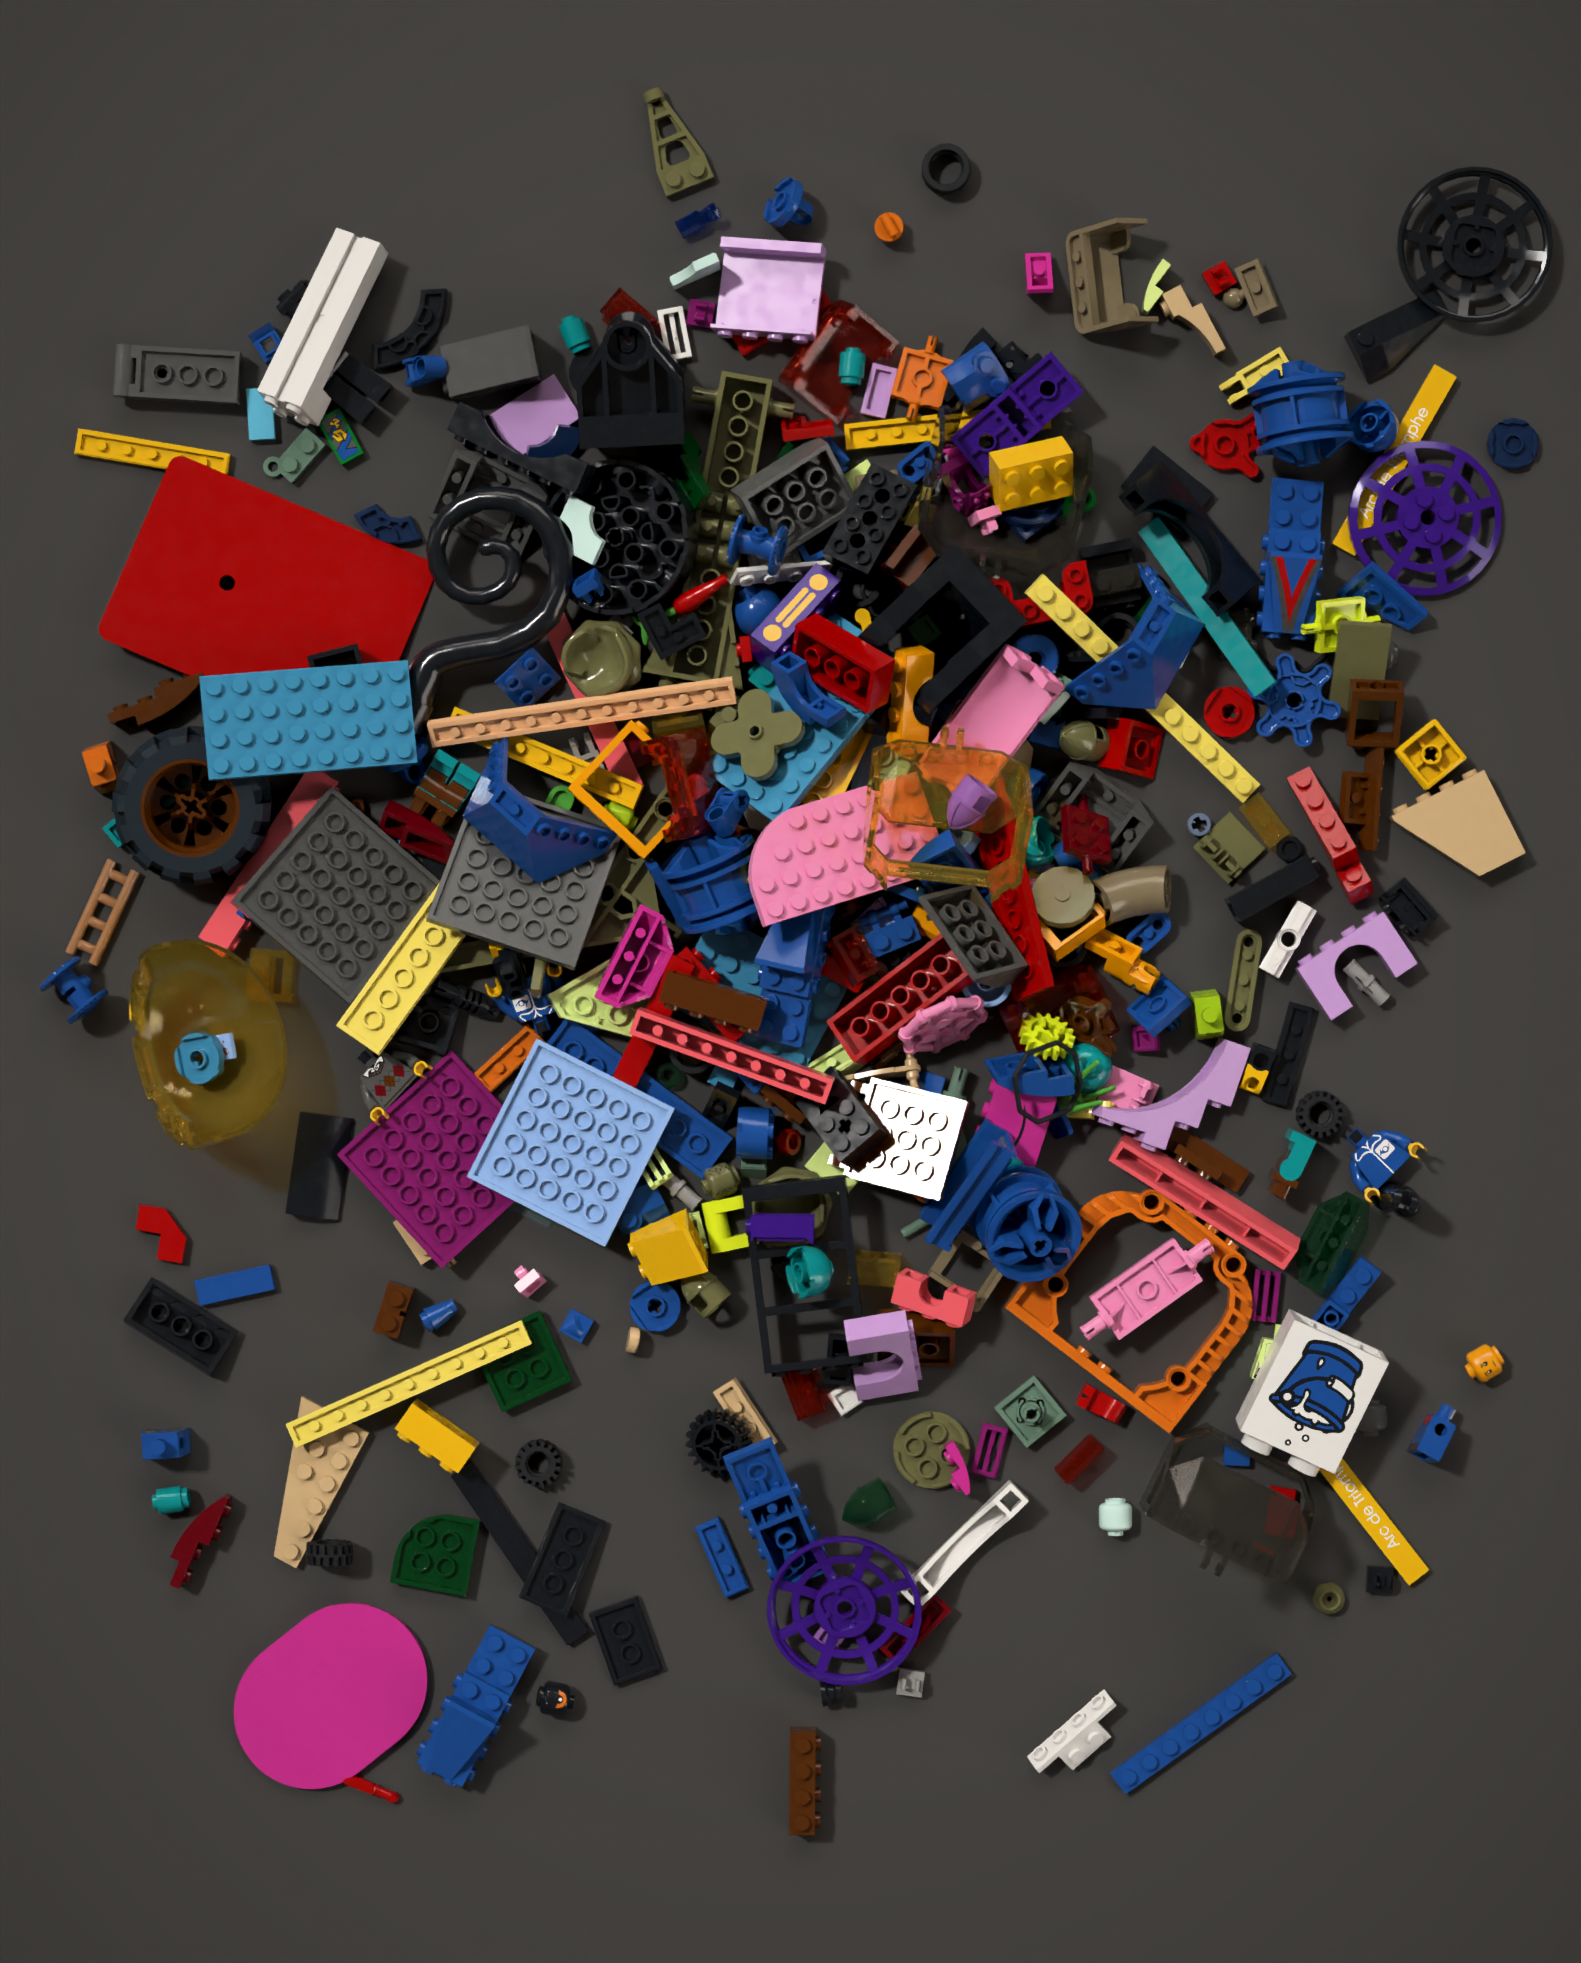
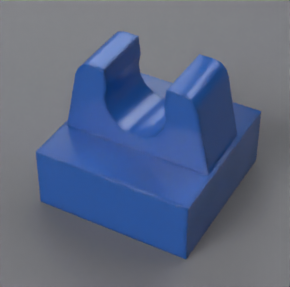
M593 568L574 580L572 591L577 598L582 597L587 603H591L593 597L590 591L595 590L600 596L604 594V586L600 580L601 574L598 570Z

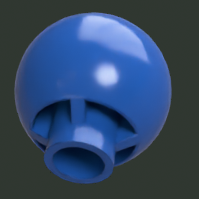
M754 584L738 588L735 591L738 598L733 606V619L737 628L745 635H751L781 602L779 596L768 588L756 587Z

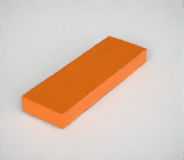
M527 1024L480 1067L474 1075L492 1093L525 1062L536 1038L544 1041L543 1038L536 1034L530 1024Z

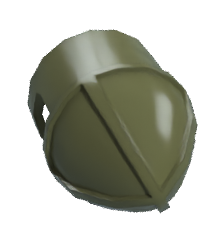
M1079 719L1064 725L1060 729L1059 744L1061 750L1072 759L1096 762L1106 755L1109 749L1110 737L1107 729L1102 725L1094 724L1089 720ZM1095 727L1101 729L1103 733L1102 739L1097 738V730Z
M710 1271L680 1279L682 1292L687 1300V1304H691L703 1320L716 1311L732 1295L718 1279V1276H715Z

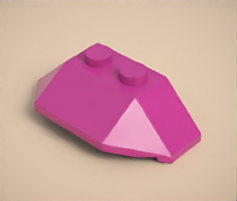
M642 904L639 905L602 975L594 995L595 998L615 1008H620L652 996L674 952L664 915Z

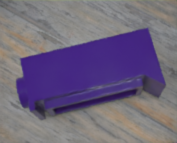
M752 1213L751 1219H746V1235H751V1241H754L755 1237H757V1241H805L806 1238L814 1245L815 1214Z

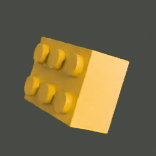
M1063 436L989 452L990 497L998 510L1002 512L1073 495V452Z
M418 1398L411 1404L394 1428L398 1431V1437L409 1444L413 1441L420 1446L418 1450L428 1458L434 1456L441 1461L439 1465L450 1473L453 1471L459 1473L480 1443Z

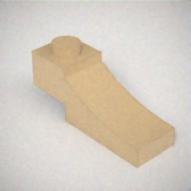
M1181 285L1161 295L1160 299L1162 302L1159 303V306L1165 317L1170 316L1172 321L1178 319L1192 328L1206 343L1214 357L1224 352L1226 348L1202 303L1192 307Z

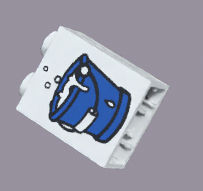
M1289 1309L1235 1418L1240 1431L1245 1433L1241 1440L1242 1444L1269 1456L1273 1446L1292 1455L1288 1464L1294 1469L1312 1477H1316L1320 1468L1335 1474L1389 1364L1384 1353Z

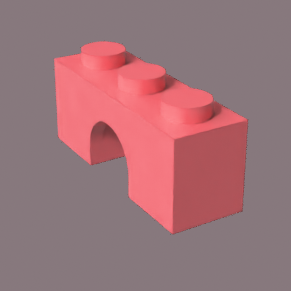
M905 1268L897 1274L891 1303L898 1305L900 1309L922 1313V1316L927 1319L942 1320L946 1325L953 1328H962L971 1320L977 1292L953 1284L945 1290L943 1299L940 1300L934 1298L928 1290L929 1275L909 1268Z

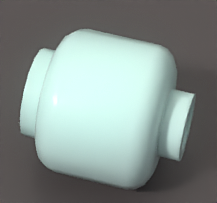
M1106 1498L1105 1502L1099 1506V1527L1108 1531L1109 1536H1123V1531L1129 1530L1132 1527V1506L1126 1503L1124 1498Z

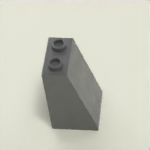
M529 325L440 346L441 353L437 354L443 356L446 360V379H442L444 394H449L451 400L542 382L533 332Z

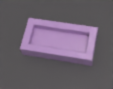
M872 363L860 414L885 420L897 368Z

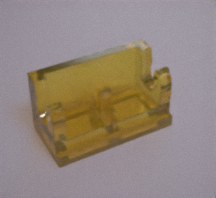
M855 1250L860 1285L895 1286L897 1274L900 1273L901 1253ZM849 1269L847 1284H850Z

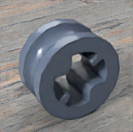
M1202 813L1190 816L1187 822V829L1194 836L1205 835L1211 827L1209 817ZM1197 817L1200 821L1205 820L1206 822L1202 832L1192 828V823H1195L1193 820Z

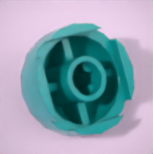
M1085 1043L1075 1044L1072 1049L1078 1054L1080 1072L1095 1060H1100V1063L1082 1079L1083 1088L1081 1093H1093L1102 1089L1108 1083L1112 1074V1061L1110 1057L1105 1056L1093 1045ZM1067 1053L1066 1057L1062 1059L1075 1078L1073 1055Z
M799 1246L791 1248L787 1254V1258H791L790 1265L786 1266V1275L793 1294L798 1293L800 1295L798 1298L803 1299L824 1292L829 1286L834 1272L832 1262L829 1261L822 1250L816 1247Z

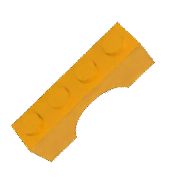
M922 645L894 648V681L891 683L889 732L886 739L888 748L899 755L922 753L928 748L929 727L918 721L913 712V701L917 691L925 682L933 678L935 653Z

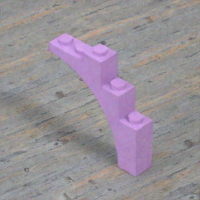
M1218 1038L1212 1054L1200 1072L1187 1085L1170 1097L1157 1103L1136 1108H1111L1099 1105L1093 1107L1091 1114L1099 1116L1098 1122L1112 1127L1114 1122L1122 1124L1121 1130L1135 1134L1133 1139L1142 1142L1140 1146L1154 1152L1156 1147L1165 1150L1173 1126L1188 1130L1189 1126L1199 1127L1206 1104L1221 1108L1222 1104L1231 1107L1251 1048Z

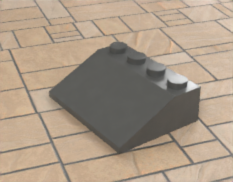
M820 437L809 439L731 489L742 513L747 515L748 522L752 528L763 526L767 528L770 536L775 537L782 525L788 527L789 534L785 554L840 520L854 496L829 444Z
M973 883L922 895L918 898L973 982L994 988L1013 983L1029 965Z

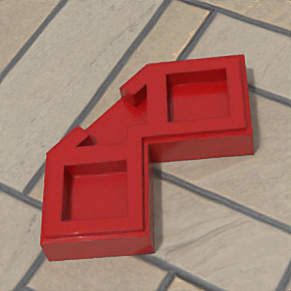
M140 1204L135 1230L161 1234L157 1253L158 1260L183 1263L187 1236L179 1228L167 1208Z

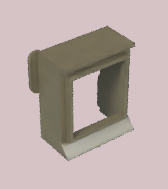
M961 1230L960 1235H956V1241H952L950 1252L942 1249L927 1272L930 1277L947 1288L955 1283L941 1275L961 1243H964L990 1260L987 1251L982 1248V1243L964 1230ZM995 1267L977 1292L973 1308L974 1312L981 1310L1003 1276Z

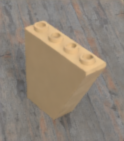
M1476 768L1462 774L1463 780L1455 784L1453 780H1450L1440 785V792L1432 796L1430 792H1426L1415 798L1416 804L1408 807L1405 803L1394 808V815L1388 818L1390 822L1475 877H1478L1526 852L1484 770L1477 772Z

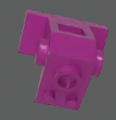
M963 454L933 468L926 474L930 484L939 479L943 480L952 497L954 508L958 512L961 511L965 517L987 507L989 497L991 496V484L978 483L973 475L971 463ZM964 479L970 490L966 495L959 489L956 483Z

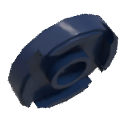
M1517 418L1504 419L1496 424L1489 432L1486 442L1487 453L1493 463L1507 470L1521 469L1528 465L1536 456L1539 446L1535 430L1529 423Z

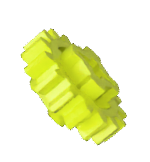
M1038 1012L1035 1017L1028 1015L1027 1020L1024 1019L1022 1021L1018 1037H1021L1020 1044L1026 1045V1051L1055 1040H1059L1072 1048L1075 1041V1036L1072 1035L1074 1030L1067 1028L1068 1022H1059V1016L1053 1019L1050 1013L1043 1017ZM1056 1045L1035 1053L1033 1056L1037 1057L1040 1054L1044 1060L1051 1056L1056 1061L1058 1055L1061 1058H1065L1068 1052Z

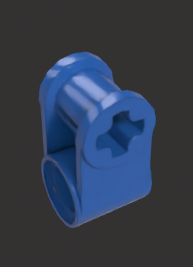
M441 355L416 356L402 360V364L406 367V387L427 385L431 381L443 378L446 374V360Z
M720 788L716 792L715 798L705 812V819L718 837L725 838L734 833L742 815L749 806L748 793L742 789L734 792L726 788Z

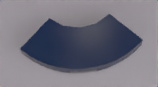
M557 424L554 433L546 441L538 445L527 446L526 456L550 458L563 454L572 455L580 442L579 427Z
M377 504L354 514L360 526L371 536L381 541L404 545L423 540L412 516L403 518L391 517L384 513Z

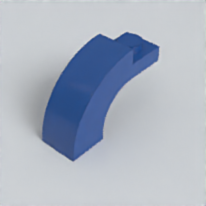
M788 651L770 663L774 680L783 698L790 708L807 724L812 725L818 722L829 728L846 716V707L827 697L817 688L810 676L806 660Z

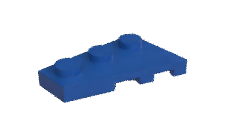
M1373 561L1339 588L1336 594L1341 598L1365 597V609L1368 607L1381 614L1382 618L1407 630H1411L1426 618L1429 612Z

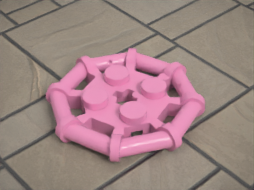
M952 995L948 996L945 1001L927 1009H919L916 1011V1016L906 1026L899 1029L898 1038L903 1042V1050L908 1054L930 1051L935 1054L939 1053L942 1048L960 1040L966 1041L970 1038L973 1030L979 1024L986 1022L988 1018V1012L983 1007V999L977 995L969 998H955Z

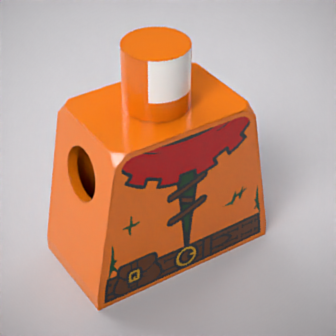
M111 740L86 748L82 751V756L93 788L101 795L115 791L118 780L117 776L121 770Z

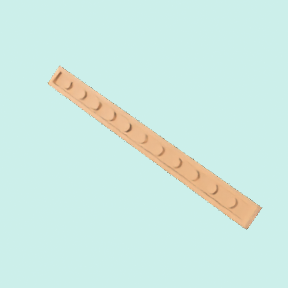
M733 676L428 720L427 727L431 745L434 748L737 704V696Z

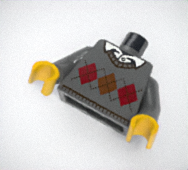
M366 1048L356 1060L367 1069L360 1076L362 1082L359 1087L363 1103L370 1112V1118L376 1125L380 1126L378 1118L382 1115L387 1120L389 1119V1115L384 1110L390 1107L418 1077L427 1078L423 1076V1071L425 1068L432 1070L433 1067L421 1061L410 1052L392 1050L389 1053L384 1051L377 1058Z

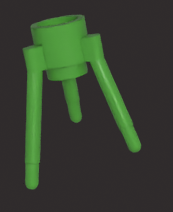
M1095 1060L1081 1072V1078L1083 1079L1100 1063V1060ZM1076 1077L1074 1078V1086L1077 1084ZM1112 1085L1083 1097L1080 1093L1068 1114L1102 1105V1100L1084 1104L1083 1102L1116 1089V1086ZM1073 1095L1058 1096L1057 1104L1060 1110L1067 1108Z

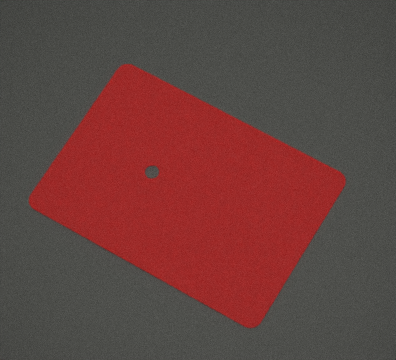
M177 456L168 464L98 629L99 634L104 640L189 676L201 672L203 676L310 668L307 656L353 644H358L362 663L399 661L434 579L428 569V561L425 558L381 541L371 535L187 457ZM226 575L231 576L235 581L234 587L228 591L223 590L219 584L220 579Z

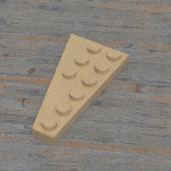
M301 1396L298 1418L323 1408V1406L305 1396ZM351 1423L297 1448L293 1443L274 1557L294 1568L298 1567L306 1552V1543L308 1541L311 1542L366 1441L370 1433L368 1430L355 1423Z

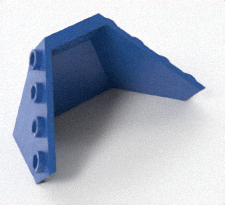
M1139 562L1136 565V569L1150 592L1152 600L1128 641L1076 677L1064 688L1065 691L1082 704L1156 710L1205 625L1158 577V572L1149 565L1144 567Z
M503 737L499 742L495 741L489 750V759L462 817L537 883L604 854L617 834L612 830L560 819L542 813L507 782L509 738Z

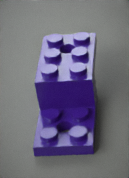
M1051 351L950 437V439L982 478L989 474V452L1025 444L1046 423L1080 396L1084 390ZM1051 381L1055 385V392L1052 395L1047 396L1041 392L1040 386L1043 382ZM983 434H989L994 438V445L991 448L986 449L980 445L979 438Z

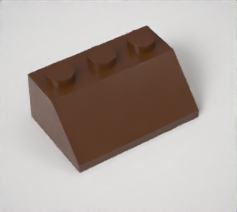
M878 1309V1314L902 1311V1309ZM905 1311L907 1320L912 1319L920 1366L954 1367L955 1328L946 1325L944 1321L939 1319L931 1320L924 1318L922 1313ZM877 1352V1361L884 1360L894 1353Z

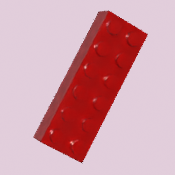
M940 933L826 1022L853 1063L865 1065L899 1039V1029L906 1026L916 1016V1011L921 1008L927 1009L945 1001L948 996L957 995L970 985L973 980Z

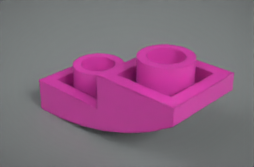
M952 1439L944 1444L947 1451L943 1453L952 1466L954 1464L958 1465V1467L951 1471L953 1478L950 1482L958 1493L963 1491L965 1495H968L970 1493V1482L966 1464L958 1446Z

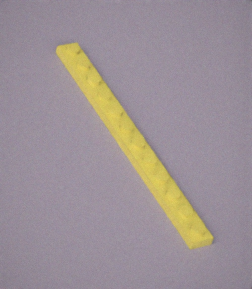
M1041 574L1024 592L1096 663L1118 648L1044 574ZM1166 692L1156 710L1145 709L1241 803H1244L1259 787L1260 783Z

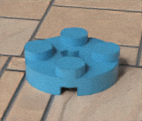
M205 1032L188 1034L181 1039L182 1042L176 1048L174 1054L175 1065L181 1076H185L193 1084H204L215 1080L218 1075L224 1072V1052L217 1036L209 1035ZM199 1052L203 1055L202 1064L200 1061H196L195 1056H198Z

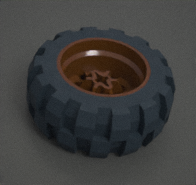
M204 727L172 728L155 735L140 745L124 763L117 776L118 780L115 791H113L112 811L115 815V829L121 844H125L133 856L132 859L145 871L150 870L159 875L160 879L176 884L193 883L201 885L214 883L216 880L230 876L241 869L258 851L266 837L272 818L271 803L273 800L270 782H267L265 776L215 780L216 787L214 789L207 790L203 787L202 780L208 776ZM193 765L202 767L199 779H194ZM179 774L188 775L190 778L188 787L178 785L176 779ZM162 777L174 787L172 790L157 785ZM227 785L230 793L217 796L216 791ZM196 792L201 794L204 798L201 799L200 796L196 795ZM169 794L174 797V807L166 808L163 806L162 797ZM193 800H196L198 802L196 804V807L199 808V810L197 811L194 809L191 812L188 811L187 808L189 805L186 803V801L191 802ZM214 801H224L227 805L226 812L217 813L213 808ZM169 812L171 818L158 826L154 816ZM175 818H181L185 821L186 828L184 831H177L173 828L172 822ZM215 818L229 823L225 832L215 823ZM200 821H208L211 824L212 831L209 834H203L199 831L198 824ZM188 830H194L195 845H185Z

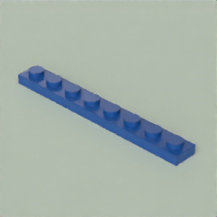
M1277 1652L1273 1653L1110 1771L1111 1776L1126 1795L1292 1675V1673Z

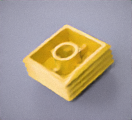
M1436 719L1431 720L1394 750L1396 756L1424 790L1430 789L1467 758ZM1426 748L1429 751L1432 749L1435 750L1436 753L1433 755L1435 758L1434 761L1431 759H1425L1424 756L1426 755Z

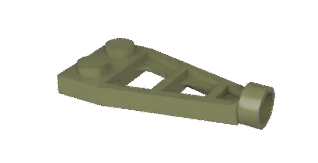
M656 87L643 93V99L648 107L656 172L666 198L714 179L703 150L666 101L662 88ZM661 100L658 106L652 105L653 103H656ZM668 117L671 119L677 132L663 139L660 137L657 122ZM679 141L690 154L689 159L673 166L669 165L666 160V146Z

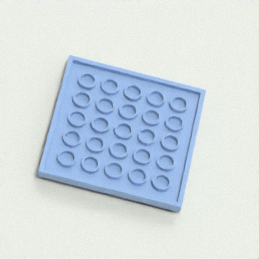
M536 1038L467 1177L605 1247L675 1108Z

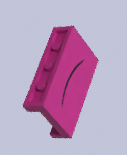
M992 1078L988 1090L992 1097L990 1103L984 1102L980 1116L985 1117L984 1120L986 1118L990 1119L992 1123L1010 1132L1017 1152V1158L1023 1161V1165L1035 1167L1050 1121L1035 1124L1019 1114L1014 1091L998 1085L994 1078ZM1020 1093L1022 1110L1040 1119L1053 1113L1058 1096H1033ZM977 1125L975 1133L981 1125Z

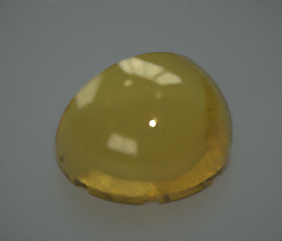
M195 939L175 940L151 945L140 954L137 960L139 969L133 971L129 995L130 1022H135L136 1037L132 1038L133 1050L148 1101H154L158 1109L155 1116L165 1132L180 1146L187 1145L189 1150H196L235 1139L253 1129L269 1114L279 1098L284 1084L287 1067V1043L278 1007L258 974L240 957L219 945ZM196 1032H205L209 1035L232 1033L237 1058L224 1060V1072L218 1075L215 1080L204 1084H193L189 1082L191 1080L180 1075L175 1065L174 1054L184 1036ZM199 1052V1055L195 1056L196 1061H200L202 1064L203 1055Z

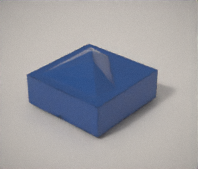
M571 1308L559 1331L582 1343L594 1320Z

